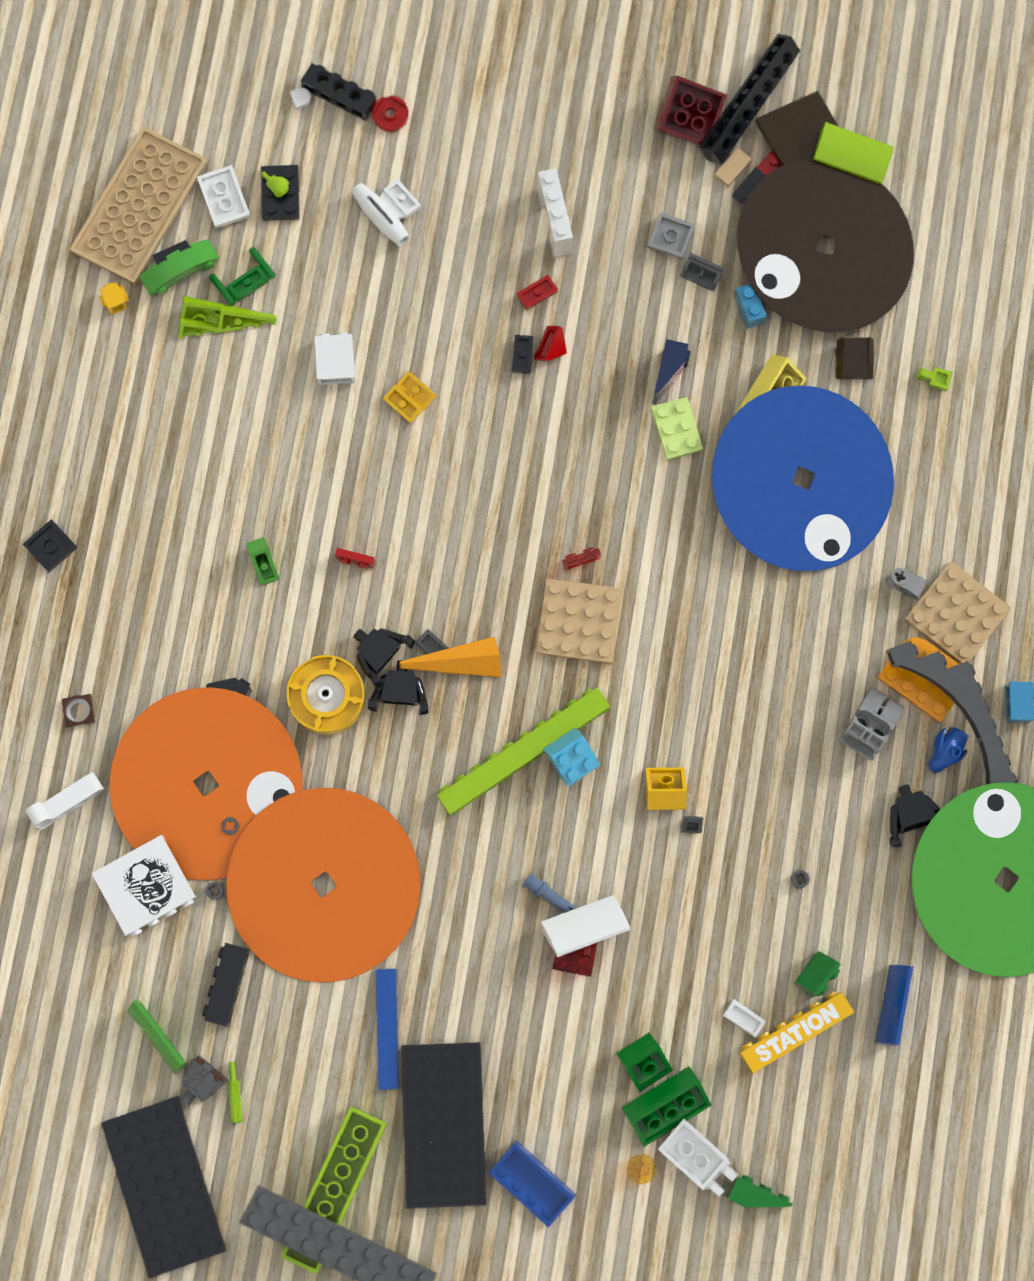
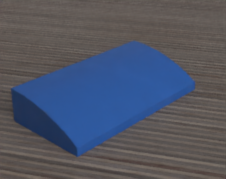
M889 965L875 1043L887 1046H899L913 966Z
M517 1140L489 1171L492 1177L547 1227L555 1221L576 1196V1193Z

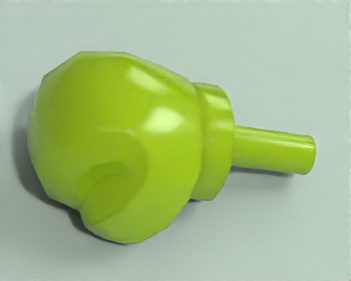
M265 172L261 173L267 180V187L276 197H281L289 190V181L287 179L276 177L275 175L270 177Z

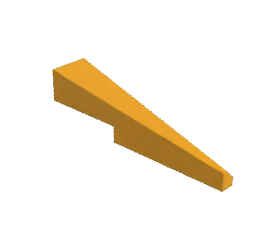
M495 636L399 662L400 668L403 670L414 669L438 673L501 677L500 654Z

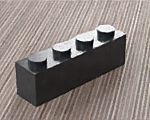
M225 943L224 947L221 946L218 958H221L220 964L215 966L213 973L215 978L214 986L210 985L208 997H210L209 1004H205L202 1016L205 1017L204 1021L227 1027L230 1026L250 949Z

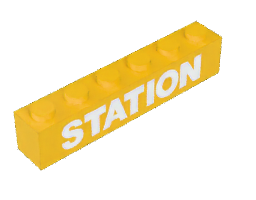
M836 991L825 996L827 1000L823 1003L815 1002L809 1006L810 1010L803 1014L800 1011L792 1016L793 1021L788 1024L784 1021L775 1026L776 1031L769 1034L767 1031L760 1035L758 1042L753 1044L750 1041L742 1046L743 1051L739 1052V1055L750 1073L757 1072L855 1013L842 992L837 994Z

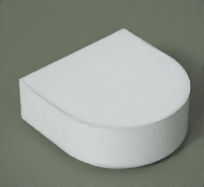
M298 88L290 91L296 110L310 104L311 95L307 89Z

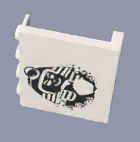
M163 835L156 837L92 873L125 936L131 935V937L138 935L142 932V927L146 925L149 928L160 922V917L164 915L167 918L177 913L176 908L182 905L184 908L194 903L193 899L197 897Z

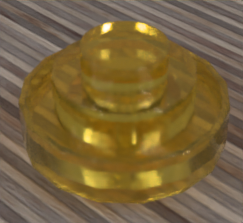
M637 1154L628 1161L627 1174L633 1182L646 1184L655 1177L656 1164L651 1157Z

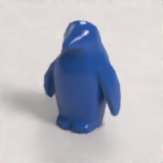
M950 727L947 733L945 728L938 732L934 740L932 758L927 763L929 769L933 773H939L946 767L961 761L967 754V749L964 751L963 749L969 735L955 727Z

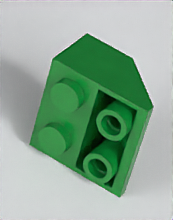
M818 951L793 984L812 998L822 996L829 987L826 985L828 981L834 980L841 970L838 968L841 964Z

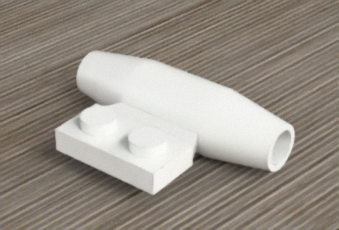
M398 179L384 188L380 197L363 183L355 186L352 194L367 217L398 246L405 244L410 236L399 219L410 217L421 209V204Z

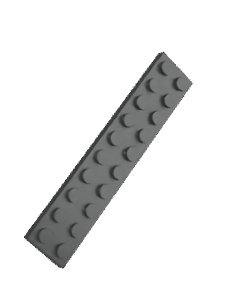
M260 1185L257 1186L239 1221L240 1224L356 1281H434L437 1274Z

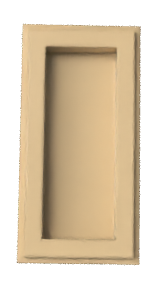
M737 148L718 169L714 177L729 187L749 165L752 158Z

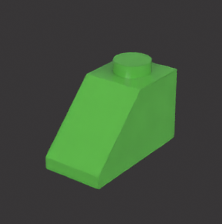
M264 537L246 543L261 585L279 579Z

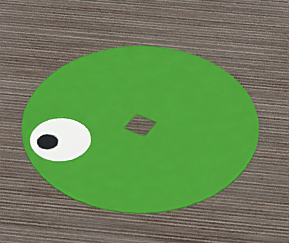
M1008 782L991 783L975 787L958 795L942 807L929 822L921 836L914 856L912 867L913 896L916 909L926 931L938 947L950 958L982 974L1013 977L1034 973V787ZM1003 867H1007L1019 877L1009 892H1006L994 882Z

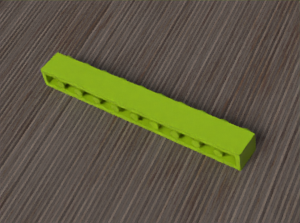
M598 687L594 690L590 688L582 694L584 697L578 701L576 699L570 701L567 704V708L562 712L560 709L551 714L552 718L547 722L542 720L534 726L536 729L532 732L526 731L519 736L520 740L514 744L512 741L503 747L504 750L499 754L496 752L487 757L488 761L483 765L478 763L470 769L471 773L466 776L464 774L460 775L454 780L456 783L450 787L448 785L442 787L438 791L437 798L451 817L543 755L545 747L572 729L580 730L610 710L611 706Z

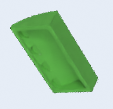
M136 999L128 1008L129 1014L176 1075L188 1064L144 1005Z

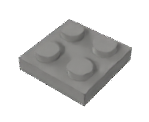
M660 213L647 248L682 260L695 224Z

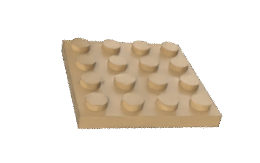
M950 561L904 621L961 664L966 661L970 662L1012 607Z
M547 578L536 654L612 664L622 588Z

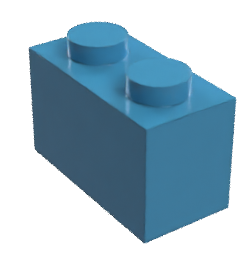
M747 284L736 288L734 297L746 329L764 324L767 316L760 297L752 286Z
M1009 682L1006 684L1007 723H1030L1034 720L1033 682Z

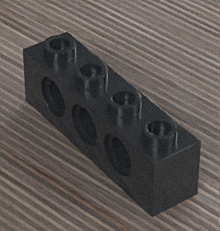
M311 63L301 80L302 88L307 89L311 94L367 121L376 103V95L371 90H364L355 82H348L339 74H332L319 64ZM321 81H327L326 84H320ZM337 89H343V90H344L343 92H340V93L336 92ZM353 97H359V98H360V99L357 100V101H353V100H352Z

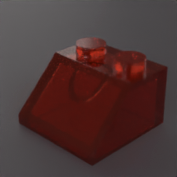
M597 943L559 957L555 954L552 969L591 977Z

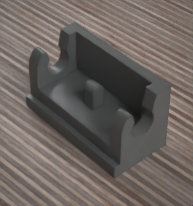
M690 253L680 277L714 292L724 268Z

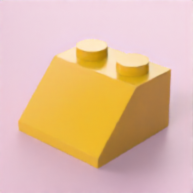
M684 767L646 768L647 810L686 809L687 785Z

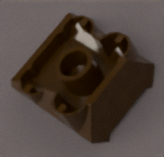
M841 337L836 339V379H873L874 339L871 337Z

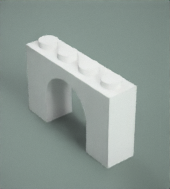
M557 168L538 172L537 190L541 206L545 205L548 215L549 241L553 257L571 254L573 236Z

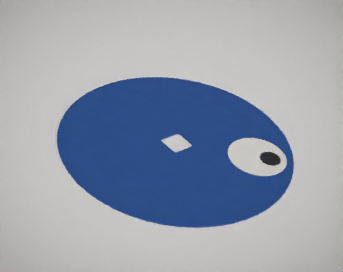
M788 386L759 395L743 406L732 417L725 427L715 450L712 484L715 501L724 523L738 542L749 552L763 561L780 568L795 571H818L838 566L852 559L863 551L877 536L891 507L894 491V472L891 456L882 434L862 409L847 398L826 389L812 386ZM798 467L807 469L815 474L809 490L792 483Z

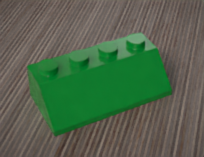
M688 1066L621 1108L642 1145L645 1147L676 1128L683 1119L689 1120L710 1107L711 1103L699 1079Z

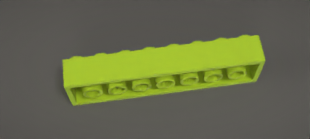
M350 1106L304 1205L305 1208L339 1225L342 1224L388 1124L387 1122ZM285 1246L281 1254V1258L315 1274L319 1273L323 1265Z

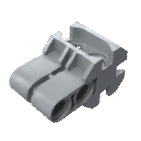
M874 687L869 689L839 739L840 742L873 761L886 743L889 734L894 729L898 718L905 708L891 698L888 699L883 707L882 703L886 695Z

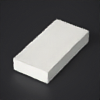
M735 999L731 1001L722 1015L754 1038L757 1037L767 1022Z

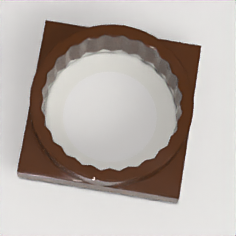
M91 694L76 695L62 699L66 728L95 723ZM76 703H83L88 709L86 717L81 720L74 719L70 713L71 707Z

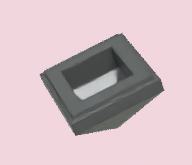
M683 816L682 833H702L703 817Z

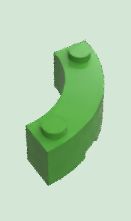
M209 239L190 244V248H186L181 252L178 249L165 256L167 260L160 262L158 265L155 263L143 272L139 277L149 295H163L168 291V288L181 279L195 272L213 268L219 256Z

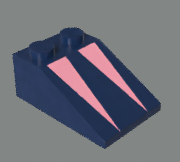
M666 339L653 396V404L660 400L680 376L683 367L687 368L691 351L687 350V343Z

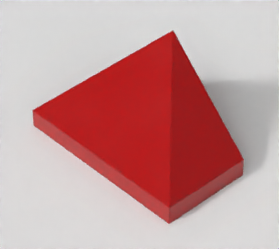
M546 327L534 356L536 361H550L567 354L562 327Z

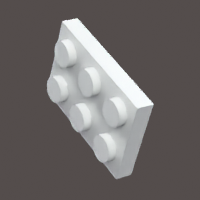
M232 165L197 177L216 229L251 217Z

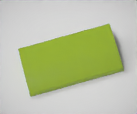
M825 122L819 134L813 160L882 184L894 147Z

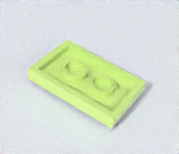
M688 397L651 406L667 461L703 451Z

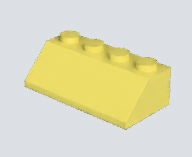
M772 354L737 412L759 395L782 387L803 386L807 378L788 357Z

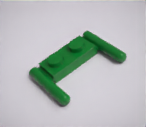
M251 247L249 253L259 266H255L228 284L226 288L215 274L209 276L211 282L230 306H233L236 301H241L269 282V279H273L276 276L255 247Z

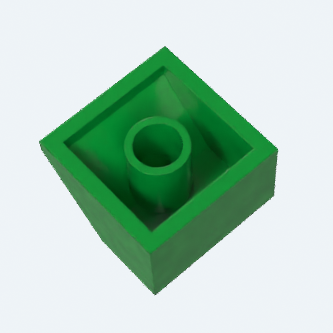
M650 1032L616 1053L639 1092L673 1071L661 1047Z

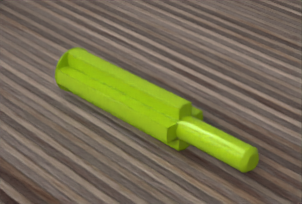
M231 1061L229 1062L230 1082H227L231 1123L237 1124L243 1122L240 1083L236 1081L235 1062Z

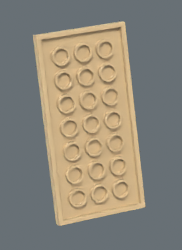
M143 126L70 247V252L136 285L140 278L139 276L145 270L152 255L155 253L198 180L197 177L201 175L208 163L207 158Z

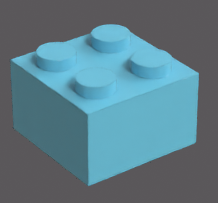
M576 728L543 749L559 777L568 786L601 765L583 734Z

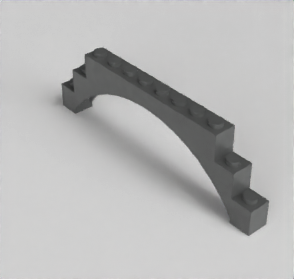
M911 641L886 650L892 669L899 667L925 678L941 689L962 711L970 723L980 746L985 768L986 784L1018 783L1016 775L1011 772L1009 767L1011 765L1010 759L1004 754L1002 749L1004 747L1003 741L996 734V723L989 716V705L982 698V687L975 680L973 665L966 661L946 669L947 661L940 651L918 659V649Z

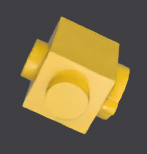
M117 282L114 284L108 283L102 289H99L102 294L99 297L102 306H107L111 315L128 308L126 302H129V298L123 285L118 286Z

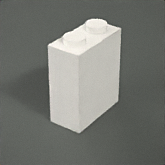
M341 332L337 335L323 333L315 336L318 385L356 383L352 334Z

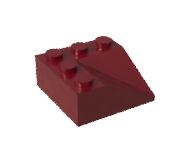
M678 75L671 76L653 130L701 145L719 119L727 94Z

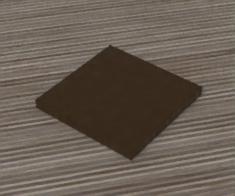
M818 91L762 115L755 120L781 166L803 159H813L819 134L825 122L839 127Z

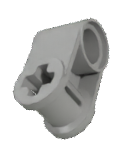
M902 568L895 569L887 579L890 587L915 600L919 599L927 583L922 577Z

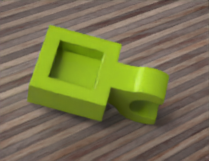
M934 367L933 371L921 368L916 378L930 381L928 385L930 387L947 391L953 372Z

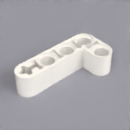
M90 773L44 803L37 802L31 805L25 812L34 827L42 830L100 794L104 788L95 773Z

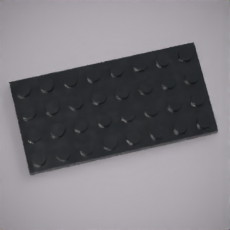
M481 1042L401 1045L406 1209L487 1205Z
M179 1096L101 1122L148 1278L150 1279L226 1252L227 1249Z

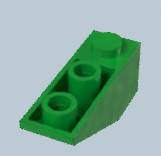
M742 1175L741 1178L738 1176L735 1178L726 1197L745 1208L792 1207L793 1205L788 1202L789 1197L778 1193V1196L770 1193L771 1188L760 1184L758 1187L752 1184L753 1179Z

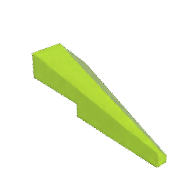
M183 296L178 338L182 339L184 336L190 335L201 336L203 333L210 332L215 334L241 330L243 327L249 326L260 327L262 324L269 323L274 325L276 324L277 317L273 314Z

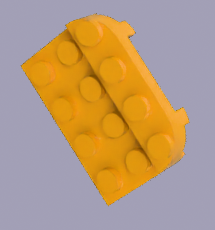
M912 637L904 642L911 641L912 644L916 645L918 659L940 651L922 638ZM940 651L946 658V669L958 665L956 661ZM890 661L877 677L878 680L938 723H941L954 705L951 698L937 686L911 671L899 667L892 669Z

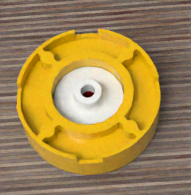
M319 655L312 657L294 670L287 685V702L294 718L303 728L320 735H333L347 730L358 720L365 705V689L359 673L348 661L337 656Z

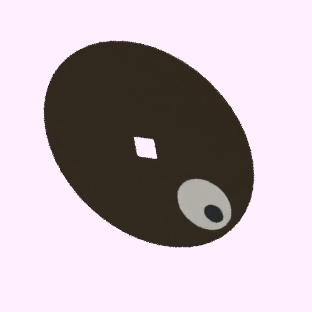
M803 159L783 165L765 176L751 191L740 213L737 228V248L743 271L761 300L781 317L794 324L822 332H845L859 329L872 324L887 314L897 304L908 286L914 264L912 232L903 209L883 184H878L813 159ZM818 235L836 239L833 255L816 250Z

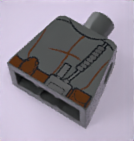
M198 1055L181 1082L187 1091L180 1099L188 1106L191 1105L196 1097L204 1102L229 1079Z

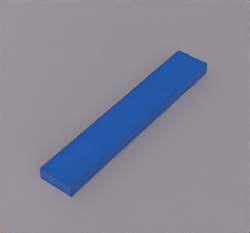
M376 969L378 1090L399 1089L396 969Z

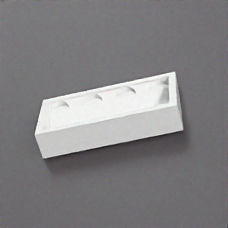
M614 895L541 922L543 934L557 957L630 930L628 921Z

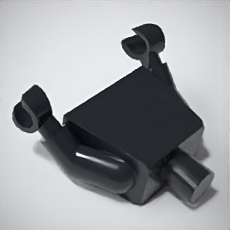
M383 628L379 630L373 629L369 634L359 629L353 636L360 643L357 647V661L363 672L376 687L384 682L377 675L399 651L401 644H406L410 649L415 644V640L410 635L405 636Z
M398 660L396 671L388 670L387 675L381 676L384 682L375 687L371 699L369 698L368 710L377 712V702L381 701L384 704L418 706L419 704V715L428 714V703L422 680L419 677H415V672L401 669L399 662L403 660Z
M903 785L898 788L901 797L896 798L894 805L890 808V834H892V837H889V842L893 847L902 846L898 838L899 833L902 834L928 826L929 822L940 810L939 806L929 796L924 795L922 791L912 793L909 785Z

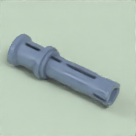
M532 872L522 885L523 888L527 887L534 892L537 898H544L564 913L578 908L551 890L547 882L540 881Z

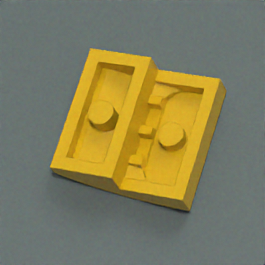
M407 371L397 385L394 384L383 397V400L408 422L412 423L437 395L414 374Z

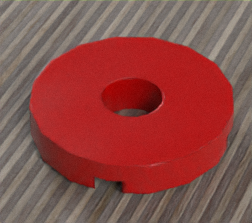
M382 97L374 104L372 118L379 129L386 132H395L406 125L408 121V108L406 103L399 97ZM388 110H393L396 113L393 117L385 115Z

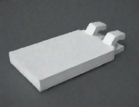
M685 1119L682 1120L658 1148L664 1156L702 1190L710 1188L719 1197L725 1189L716 1182V1179L723 1173L733 1182L738 1176V1173L728 1166L730 1159Z

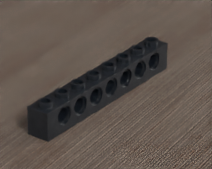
M777 34L699 146L709 162L723 164L799 54L800 49L792 36Z

